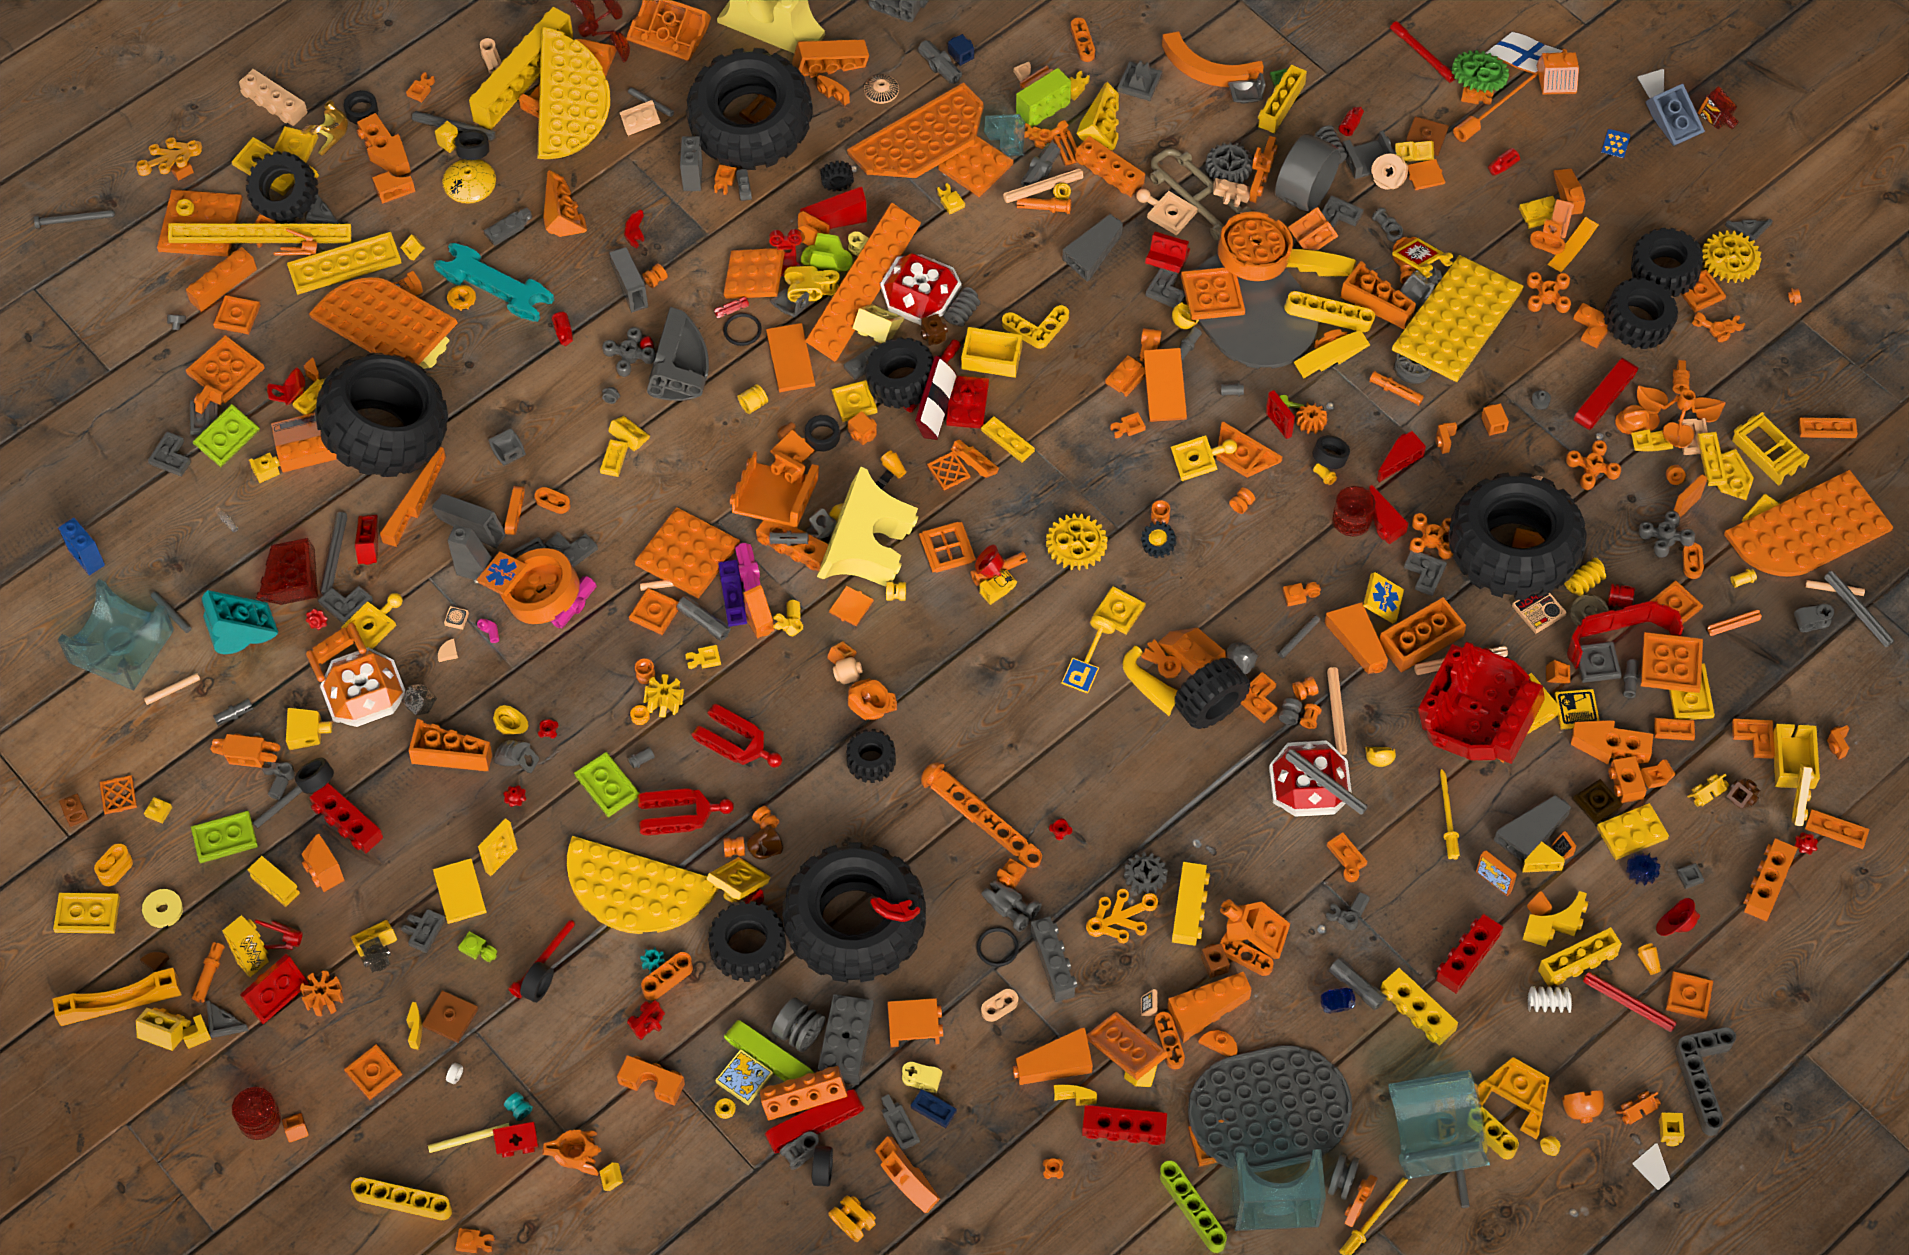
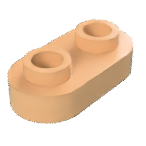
M1005 989L985 1001L981 1007L982 1017L987 1021L993 1022L1014 1010L1018 1005L1017 993L1014 990ZM1005 1000H1011L1012 1002L1007 1004ZM993 1010L995 1013L989 1014L988 1011Z

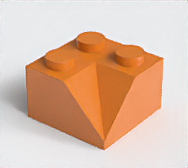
M320 834L315 835L302 853L304 859L302 866L311 875V880L316 888L320 886L322 891L326 892L345 880L339 864Z

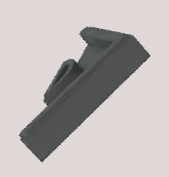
M315 195L317 200L315 204L312 203L310 206L312 209L306 216L307 223L339 224L327 205L318 195Z
M1728 220L1725 226L1735 231L1738 235L1743 233V238L1749 236L1748 241L1750 242L1755 241L1772 224L1773 220H1742V222H1731Z
M206 1001L211 1038L249 1031L246 1024L238 1021L234 1016L223 1009L221 1010L210 1001Z

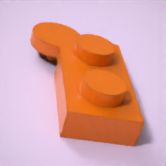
M1342 832L1327 842V847L1345 867L1344 879L1348 882H1355L1359 878L1358 870L1366 866L1368 861Z

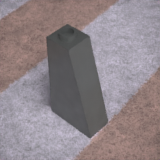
M1109 214L1063 249V261L1083 279L1089 281L1122 236V222Z
M627 248L609 252L611 265L631 313L648 308L644 282Z
M443 493L432 506L438 519L453 527L455 524L473 529L481 542L497 549L507 535L494 511Z
M454 524L448 538V544L456 574L476 580L493 559L473 529Z
M1553 796L1498 829L1494 841L1524 863V860L1541 841L1545 843L1568 817L1571 806L1564 799Z

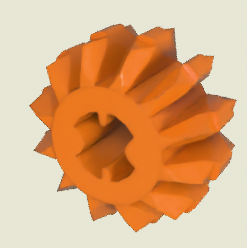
M1307 402L1306 406H1301L1296 413V424L1300 426L1301 431L1307 430V434L1313 431L1316 434L1318 430L1322 431L1324 426H1326L1327 413L1323 411L1322 406L1316 407V403L1310 406Z

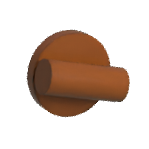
M790 422L780 427L777 432L778 438L782 440L791 430L796 432L795 424Z

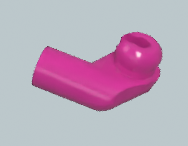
M479 619L477 626L480 630L489 634L490 642H499L497 625L487 619Z

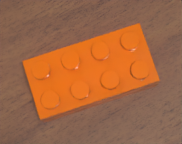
M1442 597L1382 632L1379 641L1384 652L1402 673L1464 637L1466 624L1445 598Z

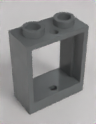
M682 136L680 168L683 191H701L703 160L700 136Z

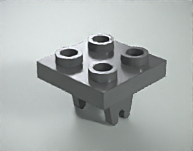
M1141 60L1138 64L1129 61L1118 85L1117 92L1151 101L1162 77V71L1150 68L1148 62L1143 65Z

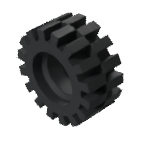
M838 160L835 161L836 163L829 162L830 165L825 164V167H822L820 171L822 185L825 189L827 188L828 191L832 189L833 192H836V189L842 191V188L846 190L847 186L850 187L852 185L854 177L852 167L848 162L841 161L839 163Z

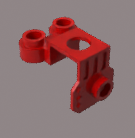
M792 229L788 232L787 236H784L780 230H773L769 235L770 244L776 246L777 250L792 249L790 252L784 253L781 276H784L787 268L800 267V264L796 262V245L802 242V234L799 230Z

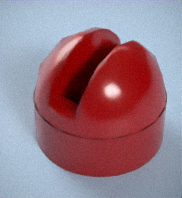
M646 336L640 341V348L642 350L646 347L654 349L651 336Z

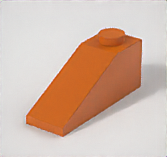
M1554 170L1553 173L1560 199L1574 203L1572 215L1582 214L1585 197L1582 186L1573 170Z
M760 584L743 592L747 622L757 639L762 636H768L774 631L773 619Z

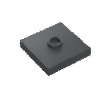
M1613 642L1580 645L1583 651L1579 663L1582 683L1621 678V671Z

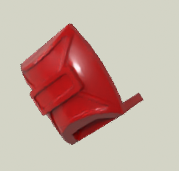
M296 367L287 377L283 386L268 384V398L290 405L297 397H300L305 387V378L300 369ZM276 389L283 393V395L277 397L272 393V390Z

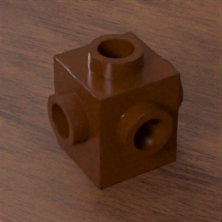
M939 314L921 319L920 333L922 339L927 341L928 346L938 345L946 341L948 329L946 323H942Z
M1745 778L1740 781L1736 780L1731 785V791L1726 797L1735 806L1743 809L1748 806L1752 807L1759 799L1757 795L1761 790L1757 788V784L1754 781Z

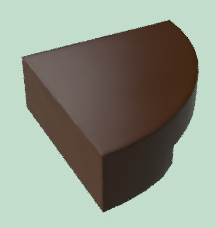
M152 952L143 956L140 961L152 971L158 972L170 958L165 953Z

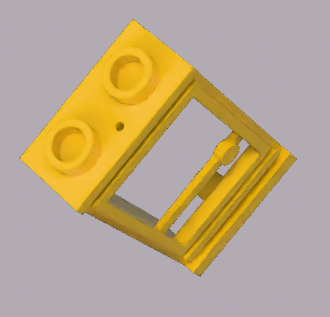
M1763 412L1757 416L1753 415L1746 424H1741L1734 430L1732 442L1778 486L1782 484L1785 475L1789 474L1792 476L1796 473L1799 465L1802 468H1805L1810 456L1804 454L1764 416ZM1758 426L1777 443L1765 453L1746 436ZM1780 446L1786 453L1773 462L1767 455Z

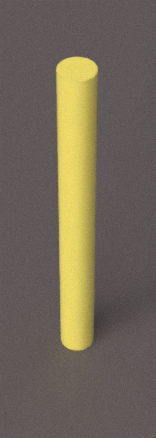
M509 1123L428 1145L429 1152L432 1153L494 1136L493 1129L507 1127Z

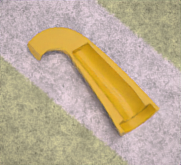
M1134 646L1123 658L1122 666L1125 674L1147 698L1170 716L1175 706L1174 698L1177 690L1137 665L1136 661L1143 652L1138 646Z

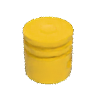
M758 384L737 396L741 407L748 414L768 403L766 393Z

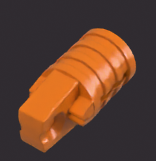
M1679 360L1677 369H1673V391L1677 394H1681L1685 389H1690V371L1686 370L1685 360Z

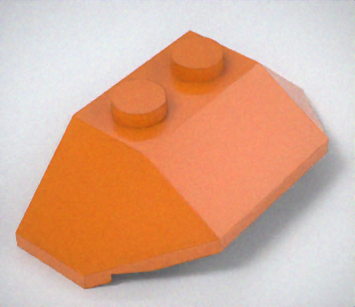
M1199 628L1170 631L1158 642L1161 649L1169 656H1174L1180 660L1181 666L1191 675L1213 660L1226 658V651Z

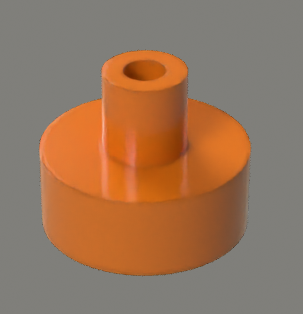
M1672 465L1666 470V478L1672 485H1679L1686 478L1684 469L1679 465Z

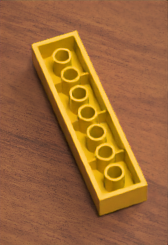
M552 7L549 12L545 13L542 20L535 24L533 30L524 36L522 42L502 61V64L492 72L491 76L481 84L477 92L471 95L469 102L473 122L486 129H493L518 101L519 97L540 76L542 28L554 29L563 32L565 36L571 39L574 38L570 15Z

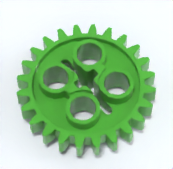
M1469 50L1468 54L1463 52L1462 55L1459 54L1455 58L1452 74L1455 75L1454 79H1459L1458 83H1464L1463 87L1470 86V90L1475 88L1477 92L1482 90L1486 93V90H1489L1492 93L1493 89L1498 91L1499 88H1503L1506 85L1509 69L1506 68L1507 64H1502L1503 60H1497L1498 56L1492 57L1491 53L1486 55L1485 51L1479 53L1476 50L1473 53Z

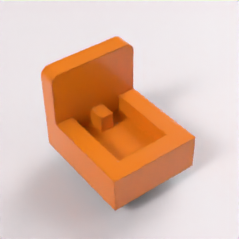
M206 385L201 394L198 393L194 399L196 404L195 411L203 414L210 401L221 405L223 402V392L215 387Z
M1456 422L1438 425L1436 445L1440 447L1442 454L1450 452V436L1456 434Z
M1848 725L1833 728L1827 739L1831 752L1837 756L1838 760L1846 757L1849 746L1844 740L1850 729Z
M1666 759L1662 760L1657 766L1641 769L1644 783L1648 789L1665 786L1675 776V772Z

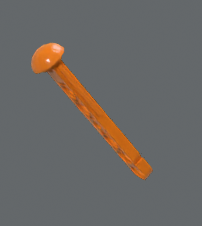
M934 762L925 768L921 775V783L924 788L931 786V789L972 823H976L1013 855L1018 856V859L1026 866L1036 868L1040 865L1042 860L1041 851L1033 844H1028L1027 839L990 810L987 804L947 771L945 772L943 770V763ZM960 792L964 795V798L956 800L953 794ZM974 804L979 810L971 812L968 810V806ZM989 818L992 819L991 823H990V822H987V823L984 822L985 819H987V820H988ZM998 830H1007L1008 836H999ZM1016 841L1021 842L1023 848L1015 849L1012 844ZM1035 854L1038 856V860L1031 862L1027 856Z

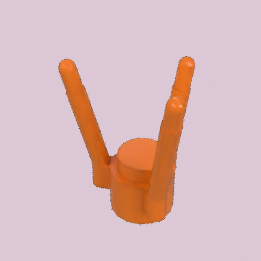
M286 228L287 232L304 238L306 241H302V247H280L281 250L286 251L273 253L274 255L281 256L315 255L317 241L313 240V236H307Z

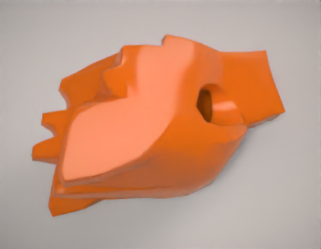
M569 1130L556 1140L544 1143L542 1155L553 1156L561 1166L578 1169L591 1175L598 1176L599 1174L597 1169L592 1166L596 1162L592 1157L597 1156L601 1152V1148L595 1145L593 1138H590L597 1135V1132Z

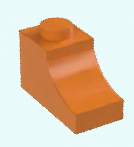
M388 171L372 177L375 190L382 204L415 192L411 176L395 177Z
M804 211L798 214V229L802 231V243L808 246L814 245L818 233L829 234L828 224Z

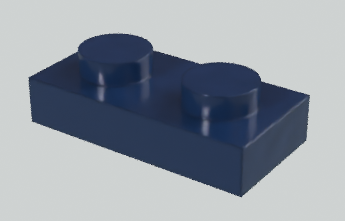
M923 1089L920 1090L911 1104V1109L944 1128H947L957 1112L956 1108Z

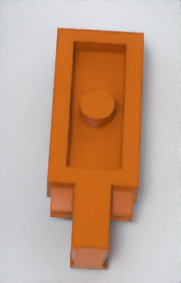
M960 439L954 442L951 448L954 454L961 457L966 464L977 470L981 476L987 478L997 474L999 467L973 446L968 447Z

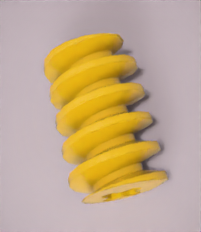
M1594 557L1586 565L1577 569L1564 585L1571 593L1582 596L1584 592L1589 591V588H1594L1595 584H1599L1601 580L1606 579L1604 565L1598 558Z

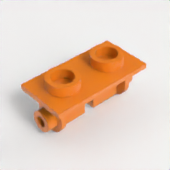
M1647 1090L1637 1096L1638 1099L1634 1102L1630 1100L1623 1103L1621 1109L1616 1111V1114H1623L1622 1121L1624 1124H1633L1643 1117L1639 1110L1642 1109L1644 1115H1648L1659 1108L1658 1106L1661 1103L1658 1098H1654L1658 1092H1649Z

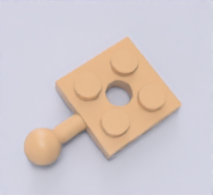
M1140 189L1136 194L1139 202H1148L1154 206L1148 213L1147 218L1176 236L1195 216L1198 210L1197 207L1170 191L1160 201L1153 198L1147 189ZM1175 211L1177 214L1170 215L1168 212Z

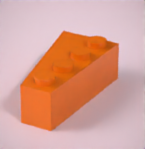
M1360 261L1343 283L1340 298L1356 306L1371 309L1376 316L1405 329L1413 318L1416 303L1399 290H1394L1388 281L1381 280L1374 270L1370 271L1365 267L1366 264Z
M417 719L409 747L412 764L489 771L492 759L490 742L469 735L463 736L451 729L447 731L441 729L439 725H429L424 723L423 720Z
M1244 971L1168 999L1167 1009L1173 1018L1183 1043L1188 1041L1194 1034L1203 1031L1212 1022L1214 1023L1227 1012H1231L1250 999L1252 989Z

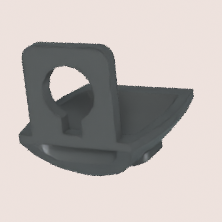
M1259 73L1257 81H1234L1228 83L1233 102L1245 104L1263 100L1265 81L1262 73Z
M1416 270L1404 283L1400 292L1415 302V309L1418 310L1432 293L1435 284Z
M784 288L770 303L781 312L796 317L810 304L808 302L809 293L805 292L796 302H792L787 295L788 288Z
M512 429L489 439L491 449L503 466L526 455L520 439Z
M820 508L809 518L811 525L804 532H808L809 535L817 539H823L833 532L836 520L830 517L825 509Z
M505 740L497 748L494 763L502 766H517L520 764L527 773H532L539 761V757L529 747L530 743L521 740ZM525 755H530L532 757V763L530 766H527L526 759L524 758Z

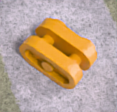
M115 844L111 846L94 866L95 873L101 884L104 886L115 885L132 867L133 859L125 845Z
M846 1195L840 1201L843 1208L840 1210L834 1207L828 1214L833 1222L852 1240L858 1242L864 1236L861 1230L865 1228L870 1231L876 1225L874 1221L876 1218L869 1210L865 1211L860 1206L861 1203L856 1197ZM848 1214L857 1221L856 1224L847 1217Z

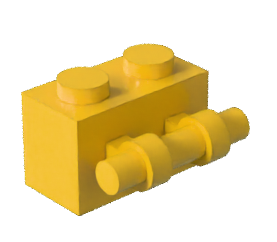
M146 1008L136 1019L137 1038L173 1051L184 1038L183 1027L188 1028L191 1021L185 1019L183 1015L171 1014L164 1008Z

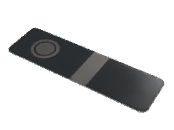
M886 470L878 479L876 485L883 489L894 474Z

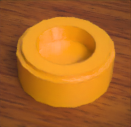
M644 705L633 707L630 712L631 720L636 725L647 723L650 718L647 707Z

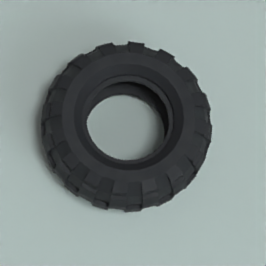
M755 47L753 51H744L743 48L734 49L732 51L733 54L725 57L723 54H720L713 58L711 65L702 68L696 76L693 86L690 87L686 100V114L692 136H700L701 150L715 160L718 159L725 166H742L746 170H756V166L766 165L767 168L777 164L778 159L781 157H789L797 149V143L801 144L810 128L809 122L813 117L810 89L796 66L793 67L790 61L777 53L772 55L765 49ZM746 94H761L769 97L776 103L774 110L768 117L754 124H737L723 116L729 103Z
M1507 472L1497 474L1493 480L1483 479L1462 496L1451 516L1448 539L1449 548L1454 553L1455 563L1463 575H1468L1473 585L1479 589L1486 587L1490 589L1491 595L1503 598L1504 594L1514 595L1515 600H1527L1532 594H1535L1538 598L1549 594V592H1552L1555 588L1558 589L1574 575V570L1580 566L1584 556L1587 533L1580 509L1564 488L1558 490L1553 481L1544 477L1542 480L1534 479L1530 473L1520 472L1519 476H1510ZM1504 524H1521L1538 532L1544 539V542L1530 548H1514L1498 541L1490 531Z
M849 842V846L837 848V845L823 849L822 854L817 857L811 856L800 866L799 873L791 878L786 888L782 915L785 934L789 939L791 948L799 959H803L808 964V968L819 975L828 974L835 981L847 983L848 980H860V983L873 981L875 976L881 974L884 976L899 968V964L902 961L908 960L917 949L919 939L924 934L926 902L918 877L912 874L910 866L900 857H892L887 849L876 845L867 847L863 846L861 842ZM849 891L867 892L890 904H899L900 902L911 900L912 906L908 908L909 910H914L917 906L920 908V913L914 919L899 922L884 918L876 928L858 935L840 933L832 929L822 917L826 906L833 898Z

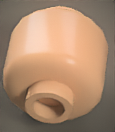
M853 657L838 660L836 666L833 667L836 681H840L843 685L858 681L860 673H863L861 663L856 662Z

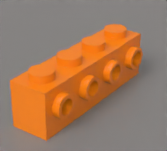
M1089 136L1076 149L1075 160L1080 165H1084L1093 174L1105 179L1108 184L1118 188L1121 193L1132 197L1144 184V172Z
M243 247L234 251L229 257L219 262L216 267L206 272L200 279L191 283L186 288L189 301L199 311L205 310L257 270L253 256Z
M839 1066L828 1067L816 1073H808L803 1077L789 1079L783 1083L760 1089L761 1103L768 1121L847 1097L846 1085Z

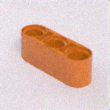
M679 952L645 977L641 983L643 996L647 1000L654 1001L689 976L693 970L691 956L686 952ZM682 962L688 963L686 966H679ZM666 974L672 975L670 978H663ZM650 986L656 987L652 991L647 990Z

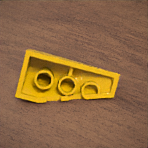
M1108 82L1103 85L1080 122L1076 134L1083 141L1090 136L1108 149L1114 150L1119 134L1116 132V126L1119 125V120L1116 119V112L1119 110V93Z

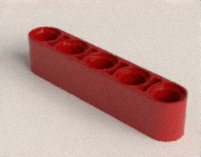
M1621 358L1578 410L1573 421L1590 431L1634 378L1639 367Z
M854 1089L848 1090L847 1097L815 1106L770 1128L765 1133V1136L773 1152L780 1153V1150L786 1144L793 1142L804 1133L813 1132L817 1135L860 1114L865 1107Z

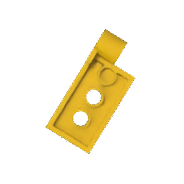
M253 137L233 159L232 165L251 175V167L257 165L253 161L254 158L259 157L263 160L264 155L270 154L272 156L273 152L277 151ZM310 166V168H311V169L314 171V173H315V177L318 178V177H319L318 172H317L313 167ZM283 174L277 177L270 188L284 196L295 184L294 175Z

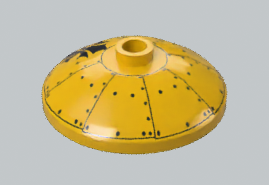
M480 159L459 160L449 166L443 175V188L446 194L451 199L461 203H475L485 199L492 193L496 185V175L493 168L487 162Z

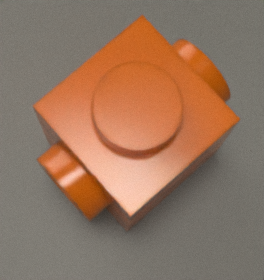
M862 411L848 421V432L855 441H859L864 445L876 437V422L871 417L868 418Z

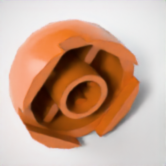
M1601 1090L1591 1091V1094L1590 1092L1564 1095L1562 1103L1566 1114L1570 1118L1580 1120L1581 1124L1591 1123L1593 1118L1599 1116L1603 1111L1604 1095Z

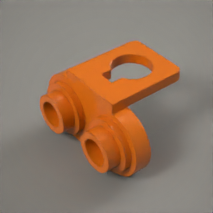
M1546 219L1543 231H1535L1531 234V245L1554 255L1562 253L1565 250V241L1560 238L1563 225ZM1552 225L1556 227L1557 231H1554V233L1551 232V229L1548 226Z

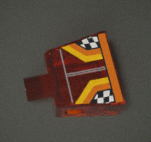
M1719 86L1706 96L1697 112L1698 115L1717 129L1726 124L1733 130L1739 124V121L1733 116L1737 106Z

